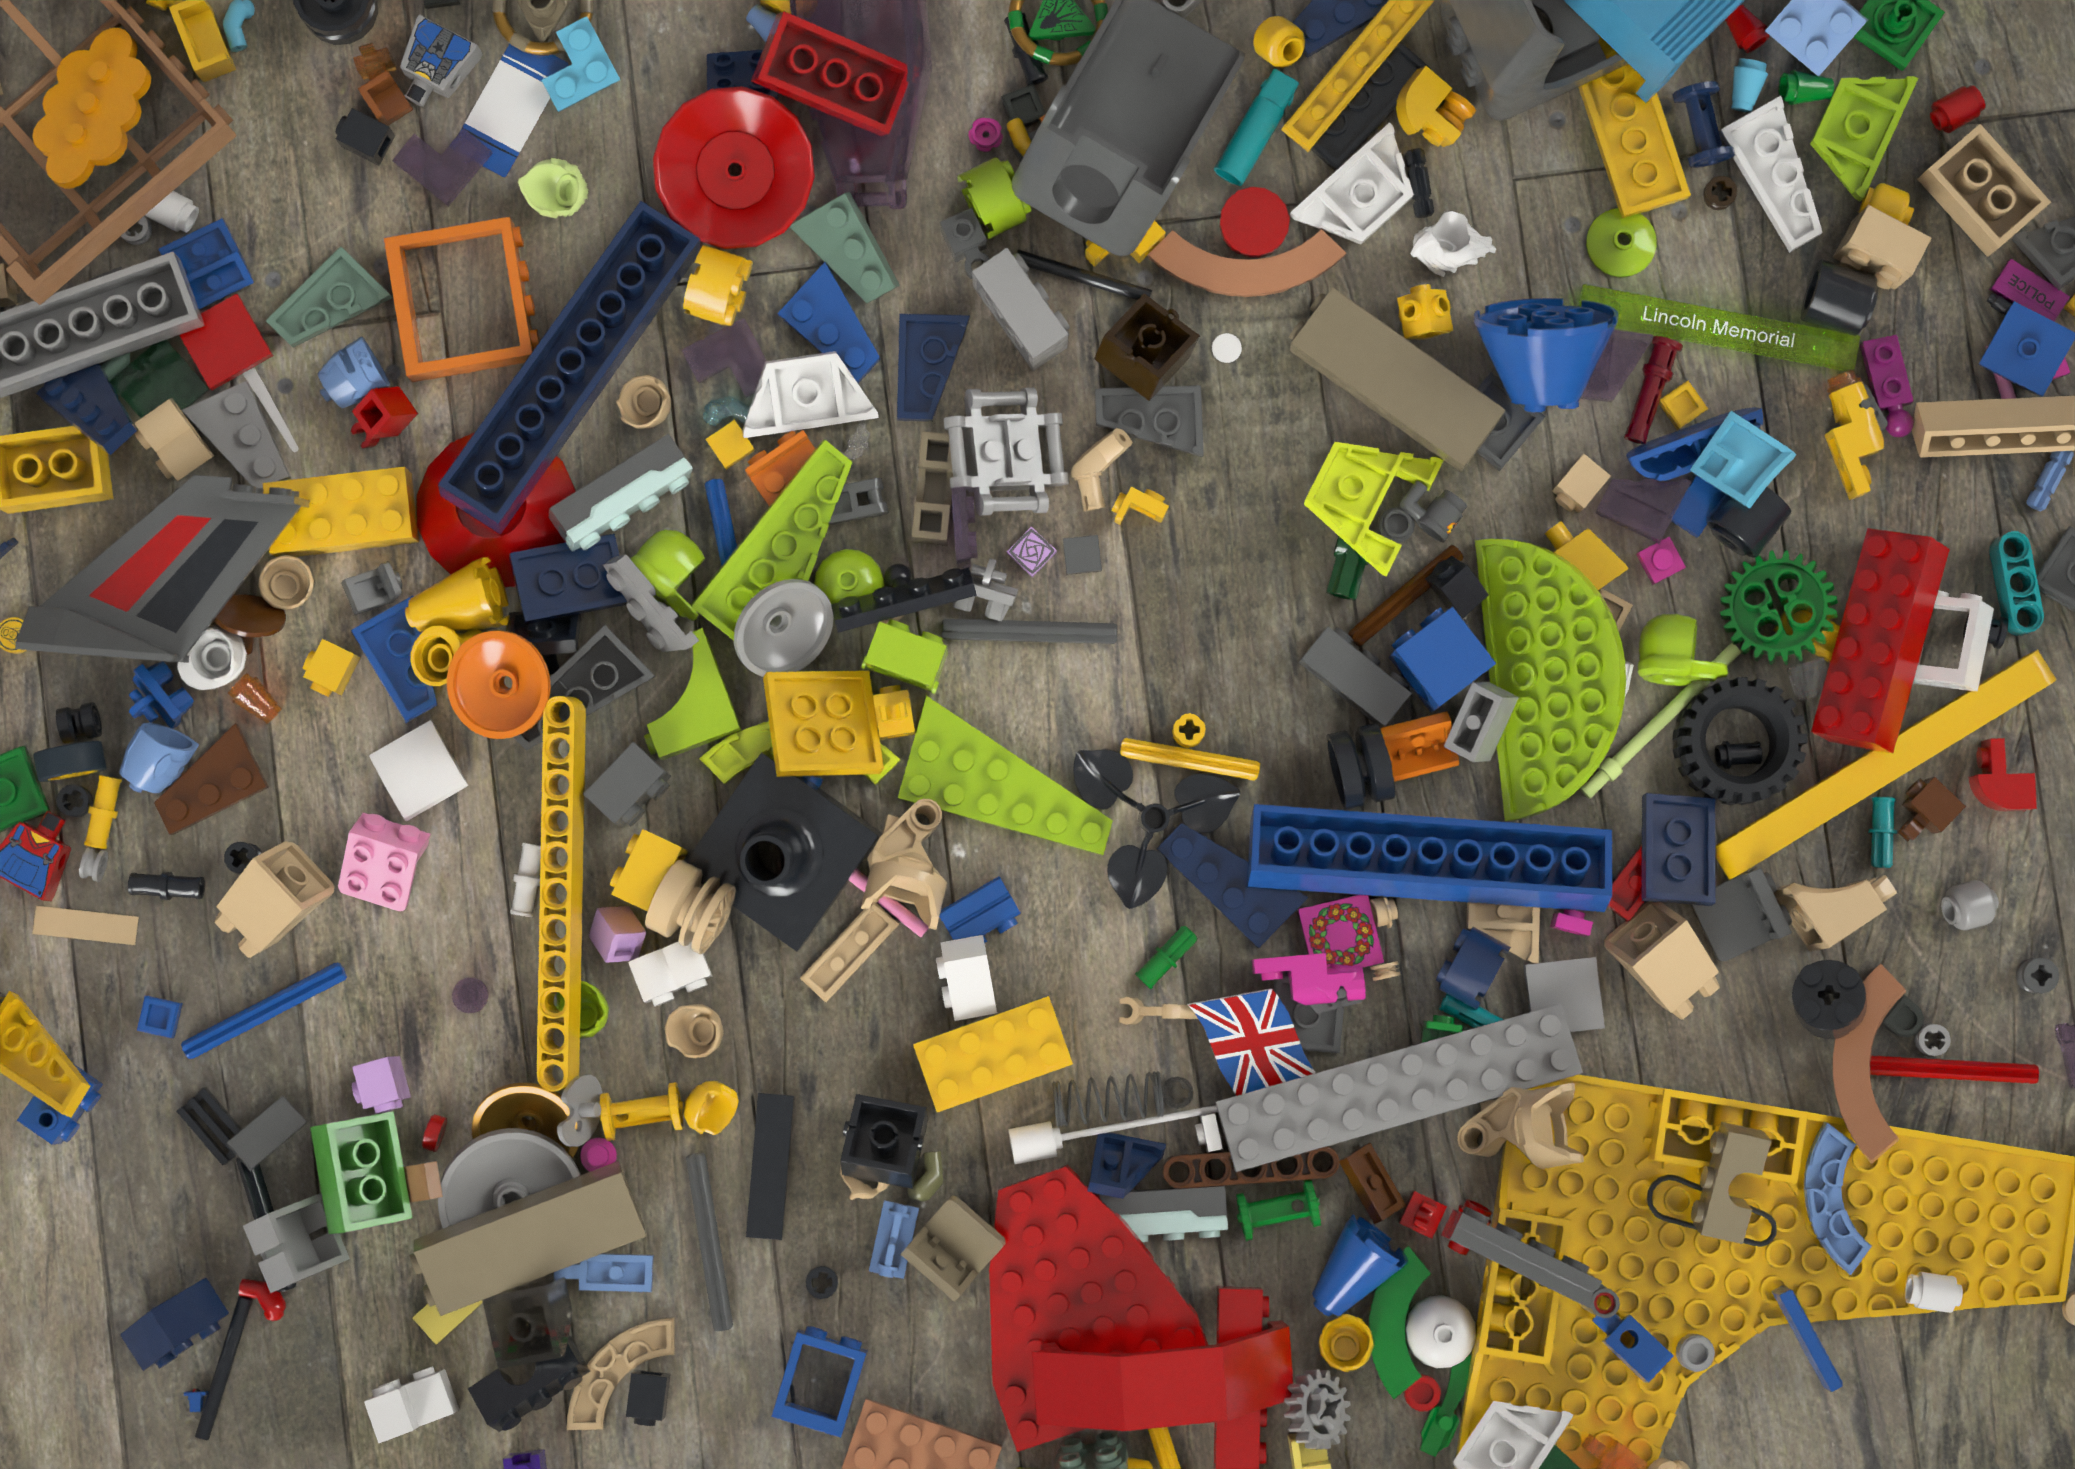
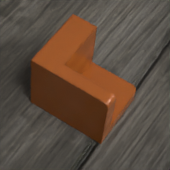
M388 70L358 88L378 121L387 126L413 110Z

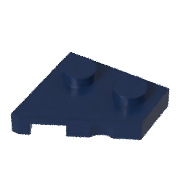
M1111 1132L1097 1134L1087 1192L1123 1199L1163 1158L1166 1144Z

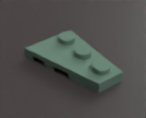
M850 192L842 194L790 225V228L866 303H870L900 286Z
M340 246L266 322L294 348L393 297Z

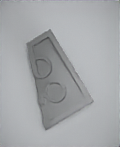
M247 381L182 409L184 414L251 486L263 488V483L291 479L259 404Z
M627 555L613 557L603 564L608 572L606 575L607 580L615 590L621 591L628 602L626 604L628 611L636 620L642 622L648 631L646 636L649 642L656 649L661 650V652L691 648L699 641L692 631L685 635L675 621L678 615L670 606L666 607L663 603L656 601L653 597L656 595L653 585Z

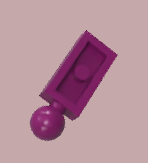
M1897 335L1863 341L1860 344V349L1871 393L1881 411L1889 410V414L1886 417L1888 422L1886 430L1894 437H1905L1912 431L1914 420L1909 412L1903 410V406L1911 405L1914 400Z

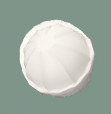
M211 625L187 654L189 655V663L178 662V671L181 679L188 686L199 690L216 689L227 685L238 678L245 667L247 652L243 640L239 635L232 634L218 625Z

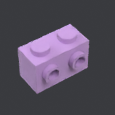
M400 1056L385 1057L352 1067L356 1082L352 1083L353 1095L357 1104L362 1103L363 1109L374 1108L375 1114L384 1113L403 1107L401 1100L411 1098Z

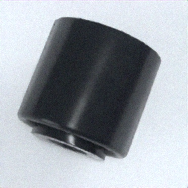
M1821 259L1817 263L1806 289L1801 309V321L1857 336L1867 326L1873 314L1878 297L1877 277L1874 274Z
M1766 487L1750 509L1725 494L1707 516L1706 523L1711 529V533L1726 547L1739 555L1756 558L1787 520L1792 510L1781 497Z

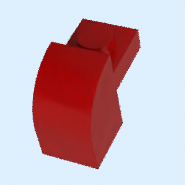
M1990 738L1981 741V747L1977 749L1976 758L1978 768H1982V774L1968 777L1975 797L1986 807L1997 811H2028L2037 809L2035 773L2006 774L2005 738Z

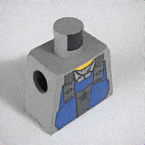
M419 14L400 66L404 75L413 80L405 97L421 107H424L432 91L449 98L483 56L479 46Z

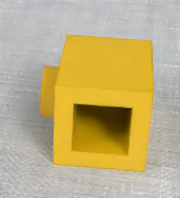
M322 639L317 650H312L308 654L303 665V669L306 670L303 677L312 681L310 689L327 697H330L332 691L342 696L361 657Z

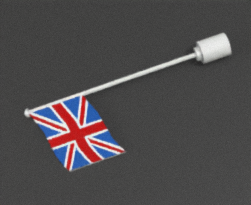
M1272 988L1187 1004L1204 1027L1219 1069L1236 1096L1316 1073L1303 1052L1289 1012ZM1216 1105L1165 1114L1159 1118L1155 1116L1063 1134L1060 1133L1058 1127L1052 1128L1051 1121L1008 1129L1014 1164H1021L1057 1157L1056 1149H1062V1141L1205 1115L1218 1112Z

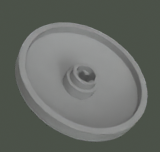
M506 1128L487 1132L465 1144L452 1157L444 1170L440 1181L443 1197L438 1198L441 1225L443 1228L454 1225L578 1177L580 1172L568 1152L557 1142L541 1133L519 1128Z

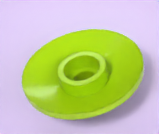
M1619 208L1610 209L1599 215L1591 224L1586 238L1587 252L1593 264L1603 273L1613 277H1630L1640 273L1652 261L1657 246L1656 234L1649 220L1641 213L1622 218ZM1618 235H1627L1630 240L1629 244L1621 245L1618 242Z

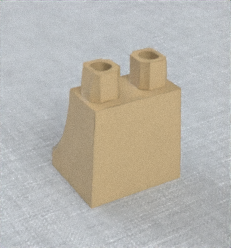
M285 841L250 861L216 906L220 912L214 923L223 932L227 933L237 928L244 936L238 943L239 949L246 957L251 958L278 943L301 920L334 893L335 886L298 845Z
M1883 875L1878 879H1865L1849 883L1840 888L1821 889L1791 883L1780 886L1773 894L1779 906L1783 904L1788 910L1793 927L1811 952L1832 947L1886 911L1887 908L1883 902L1897 894V891L1888 877Z
M1649 901L1637 910L1630 921H1624L1604 940L1606 949L1638 981L1654 1001L1681 1020L1693 1012L1694 1006L1689 1001V998L1698 991L1703 997H1708L1720 988L1715 977L1719 971L1688 921L1662 902Z

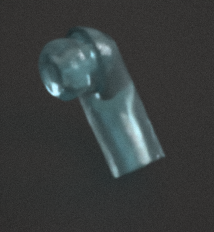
M731 396L711 400L704 407L703 419L712 426L718 425L722 418L730 416L745 423L750 406Z

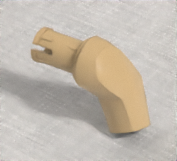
M1116 428L1097 441L1072 467L1071 478H1074V481H1078L1083 512L1106 507L1099 476H1102V472L1133 443L1122 429Z

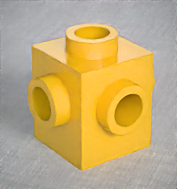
M1423 284L1411 287L1410 294L1397 298L1399 319L1405 339L1427 340L1453 331L1450 315L1451 307L1446 290L1431 289L1430 284Z

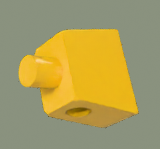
M1560 521L1544 533L1556 549L1554 553L1577 567L1597 590H1600L1629 569L1588 528L1576 537H1573L1564 523Z

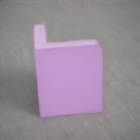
M628 906L597 908L589 938L605 963L632 961L639 957L646 931Z

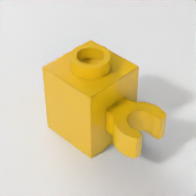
M900 685L880 688V694L873 695L880 739L886 740L915 735L909 691H901Z

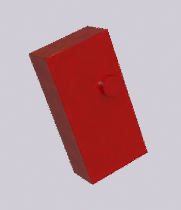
M783 11L775 17L751 82L871 133L884 136L888 135L891 131L915 67Z

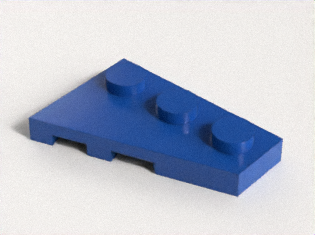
M413 595L351 630L352 635L406 723L437 706L434 687L421 682L411 666V650L414 642L421 635V632L408 624L405 615V608L409 607V599L414 597Z

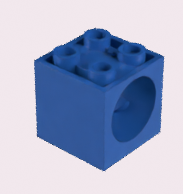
M1441 607L1420 623V626L1423 628L1416 634L1413 629H1410L1391 645L1394 651L1389 656V659L1431 713L1496 664L1454 607H1451L1446 612Z

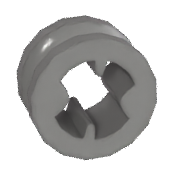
M145 216L138 221V224L143 227L141 232L137 233L135 231L136 236H131V232L127 230L121 235L122 239L131 245H141L148 241L152 235V225Z
M88 847L81 859L79 868L80 878L86 879L88 876H91L93 881L100 882L107 867L108 852L101 850L99 853H96L94 848Z
M1926 1024L1915 1034L1914 1042L1916 1048L1922 1054L1938 1056L1948 1050L1951 1039L1949 1032L1943 1026ZM1927 1032L1930 1034L1938 1032L1940 1038L1937 1039V1041H1940L1938 1048L1935 1046L1927 1048L1924 1042L1928 1041V1039L1924 1038Z

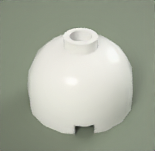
M1444 1295L1428 1296L1417 1302L1408 1314L1405 1326L1406 1343L1410 1353L1421 1363L1434 1368H1449L1464 1361L1472 1351L1476 1340L1475 1321L1470 1311L1458 1300Z

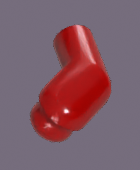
M241 1280L239 1296L258 1299L265 1311L264 1316L266 1319L278 1321L284 1316L286 1302L281 1292L275 1291L270 1293L264 1281Z

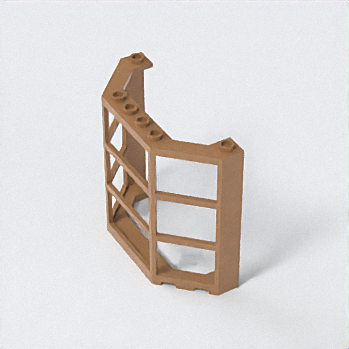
M0 0L2 9L55 65L5 109L0 105V129L5 126L47 173V157L34 145V142L13 118L57 81V68L63 58L10 0ZM100 0L113 16L70 53L77 50L89 51L95 37L102 31L109 28H119L122 25L198 111L148 154L126 132L128 139L127 148L139 162L89 205L74 188L64 189L59 187L80 212L31 255L23 249L0 222V256L9 265L5 270L24 292L39 305L44 303L237 136L228 126L234 120L219 104L212 108L205 100L210 95L197 79L190 83L183 75L188 69L174 54L167 58L161 51L166 47L163 41L153 30L146 34L140 27L145 21L130 5L124 9L117 0ZM204 120H207L212 127L161 171L156 162ZM147 170L153 178L104 221H101L96 213ZM88 221L93 230L42 273L37 264Z

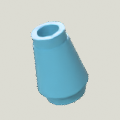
M1739 59L1738 66H1734L1732 109L1747 113L1752 112L1753 106H1755L1768 76V73L1765 72L1766 63L1752 59Z

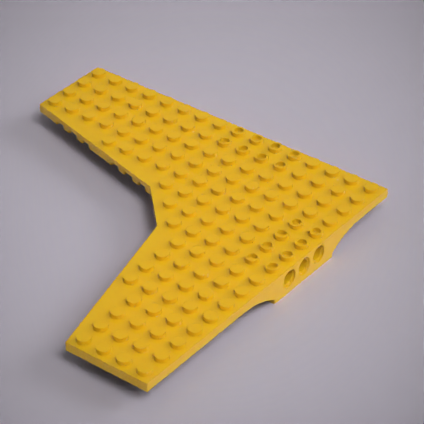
M1575 1075L1530 1088L1528 1090L1568 1083L1575 1084L1574 1098L1563 1114L1567 1127L1568 1147L1580 1152L1583 1155L1584 1162L1540 1169L1516 1145L1506 1140L1503 1146L1491 1227L1496 1228L1497 1224L1500 1223L1522 1233L1523 1236L1520 1241L1527 1245L1533 1239L1556 1250L1554 1258L1560 1261L1565 1255L1589 1266L1587 1274L1601 1280V1284L1617 1294L1620 1306L1616 1314L1621 1319L1630 1314L1674 1356L1649 1383L1643 1382L1602 1342L1607 1334L1592 1321L1596 1315L1586 1311L1580 1303L1486 1258L1476 1322V1340L1471 1354L1456 1456L1492 1402L1498 1401L1511 1403L1515 1406H1532L1543 1410L1567 1411L1573 1414V1418L1555 1445L1581 1469H1647L1660 1456L1662 1444L1668 1430L1672 1427L1676 1417V1410L1688 1386L1699 1379V1376L1708 1369L1722 1362L1737 1351L1741 1345L1756 1334L1763 1332L1769 1326L1789 1324L1771 1292L1782 1285L1793 1290L1810 1323L1827 1320H1848L1852 1318L1936 1312L1934 1310L1915 1308L1914 1304L1906 1302L1905 1287L1907 1278L1910 1274L1917 1275L1919 1272L1956 1277L1957 1284L1962 1285L1963 1296L1960 1306H1955L1953 1311L2008 1305L2065 1302L2075 1236V1157L1889 1126L1898 1136L1899 1141L1872 1164L1856 1145L1851 1152L1844 1171L1841 1189L1845 1210L1858 1233L1872 1245L1857 1268L1850 1275L1834 1262L1820 1244L1811 1226L1804 1196V1174L1807 1158L1812 1143L1824 1122L1829 1123L1855 1143L1843 1118L1585 1075ZM1551 1119L1553 1142H1554V1145H1555L1554 1128H1553V1123H1552V1119ZM1721 1122L1762 1130L1771 1140L1762 1175L1753 1173L1739 1174L1731 1181L1728 1190L1730 1196L1744 1199L1748 1205L1765 1211L1774 1218L1777 1225V1233L1774 1240L1766 1246L1758 1247L1704 1236L1698 1230L1663 1221L1654 1216L1649 1209L1647 1203L1648 1189L1652 1182L1661 1176L1675 1175L1700 1185L1703 1168L1709 1166L1712 1157L1710 1141L1713 1133L1719 1131ZM1667 1180L1656 1186L1653 1191L1652 1201L1659 1213L1693 1223L1691 1220L1692 1207L1696 1200H1700L1702 1192L1677 1181ZM1752 1212L1745 1238L1754 1241L1766 1240L1771 1234V1223L1765 1217ZM1601 1296L1597 1299V1305L1601 1302ZM1628 1331L1622 1333L1620 1341L1627 1348L1633 1346L1635 1338ZM1688 1334L1702 1335L1709 1339L1714 1346V1360L1703 1371L1695 1372L1683 1367L1676 1357L1678 1342Z

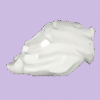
M1449 211L1444 212L1436 224L1424 227L1414 235L1413 249L1410 254L1413 257H1417L1433 273L1444 277L1445 271L1455 273L1460 266L1466 264L1476 265L1478 263L1477 258H1485L1488 252L1495 253L1496 248L1492 245V238L1481 236L1470 226L1465 215Z

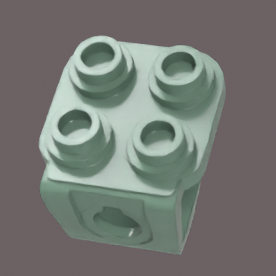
M1111 1431L1097 1435L1095 1443L1086 1445L1082 1443L1080 1438H1068L1060 1443L1061 1448L1055 1457L1054 1469H1128L1127 1446L1121 1438L1117 1437L1116 1432Z

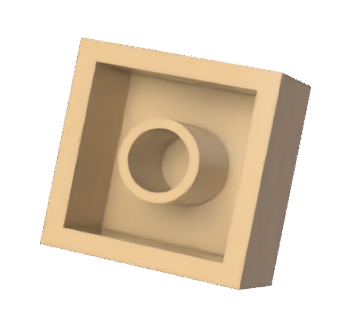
M1868 205L1851 221L1833 258L1839 260L1840 265L1874 274L1877 277L1878 287L1895 290L1913 275L1932 238Z

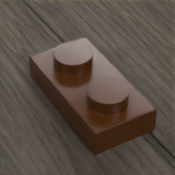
M1371 1143L1361 1146L1339 1161L1374 1224L1385 1220L1406 1206Z

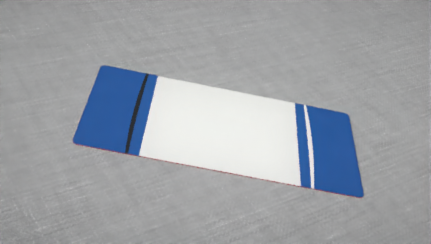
M509 43L451 149L496 174L506 177L550 100L542 79L569 66L568 62L553 54L533 55L525 53Z

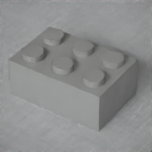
M1006 248L972 271L973 287L1032 371H1035L1067 349L1069 336L1067 330L1070 327L1059 311L1052 312L1047 302L1049 296L1039 282L1035 284L1031 282L1027 274L1029 268L1023 258L1018 253L1012 255L1009 249Z

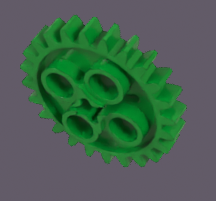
M1773 550L1769 552L1768 561H1763L1759 555L1755 558L1756 565L1753 567L1745 561L1742 562L1745 573L1742 575L1735 571L1732 572V577L1736 584L1724 585L1725 591L1731 596L1721 597L1720 599L1721 605L1729 607L1721 611L1720 615L1721 619L1731 620L1724 625V630L1726 633L1735 632L1731 637L1732 644L1735 645L1743 641L1744 643L1741 647L1742 654L1745 655L1752 649L1755 650L1754 659L1757 662L1766 654L1768 655L1770 665H1773L1776 656H1781L1784 664L1788 665L1789 655L1792 654L1799 661H1803L1802 650L1804 649L1815 654L1813 642L1817 641L1825 644L1826 637L1822 631L1833 632L1834 630L1833 624L1827 619L1838 617L1837 610L1829 608L1837 604L1838 601L1837 596L1827 595L1834 590L1833 582L1823 583L1827 578L1826 571L1822 570L1815 574L1816 561L1813 560L1804 566L1803 554L1800 553L1792 561L1790 560L1788 550L1784 551L1781 559H1776ZM1785 579H1794L1799 583L1796 589L1789 592L1783 591L1779 586ZM1766 580L1772 582L1781 606H1784L1787 621L1793 631V634L1790 636L1786 634L1778 611L1774 609L1772 597L1765 585ZM1754 592L1762 593L1765 596L1763 602L1758 605H1750L1746 602V598ZM1800 610H1806L1812 614L1811 619L1806 623H1797L1793 620V616ZM1770 623L1778 626V631L1773 636L1766 637L1759 633L1761 627L1765 624Z

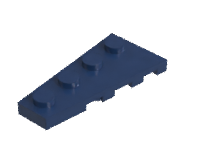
M99 363L45 382L44 386L36 392L45 404L109 455L115 452L137 431L125 407L119 401L118 394L110 384L105 370Z

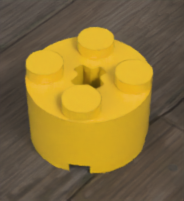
M703 245L694 262L701 264V266H697L695 273H691L688 280L683 309H686L684 313L724 326H732L737 311L741 312L745 302L746 292L742 291L741 288L743 280L748 281L753 261Z

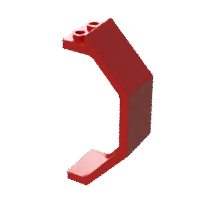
M1282 1320L1267 1322V1330L1219 1344L1124 1354L1064 1351L1055 1342L1040 1344L1041 1351H1032L1037 1425L1132 1431L1228 1421L1283 1403L1285 1398H1291L1292 1396L1288 1389L1289 1384H1293L1290 1328Z

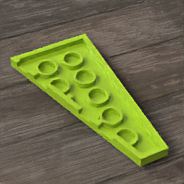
M823 439L692 602L691 606L734 640L737 620L744 607L757 593L769 585L783 580L800 579L809 581L818 557V551L827 533L831 516L840 498L853 462Z
M926 695L898 799L916 803L921 799H931L944 812L1104 855L1113 820Z

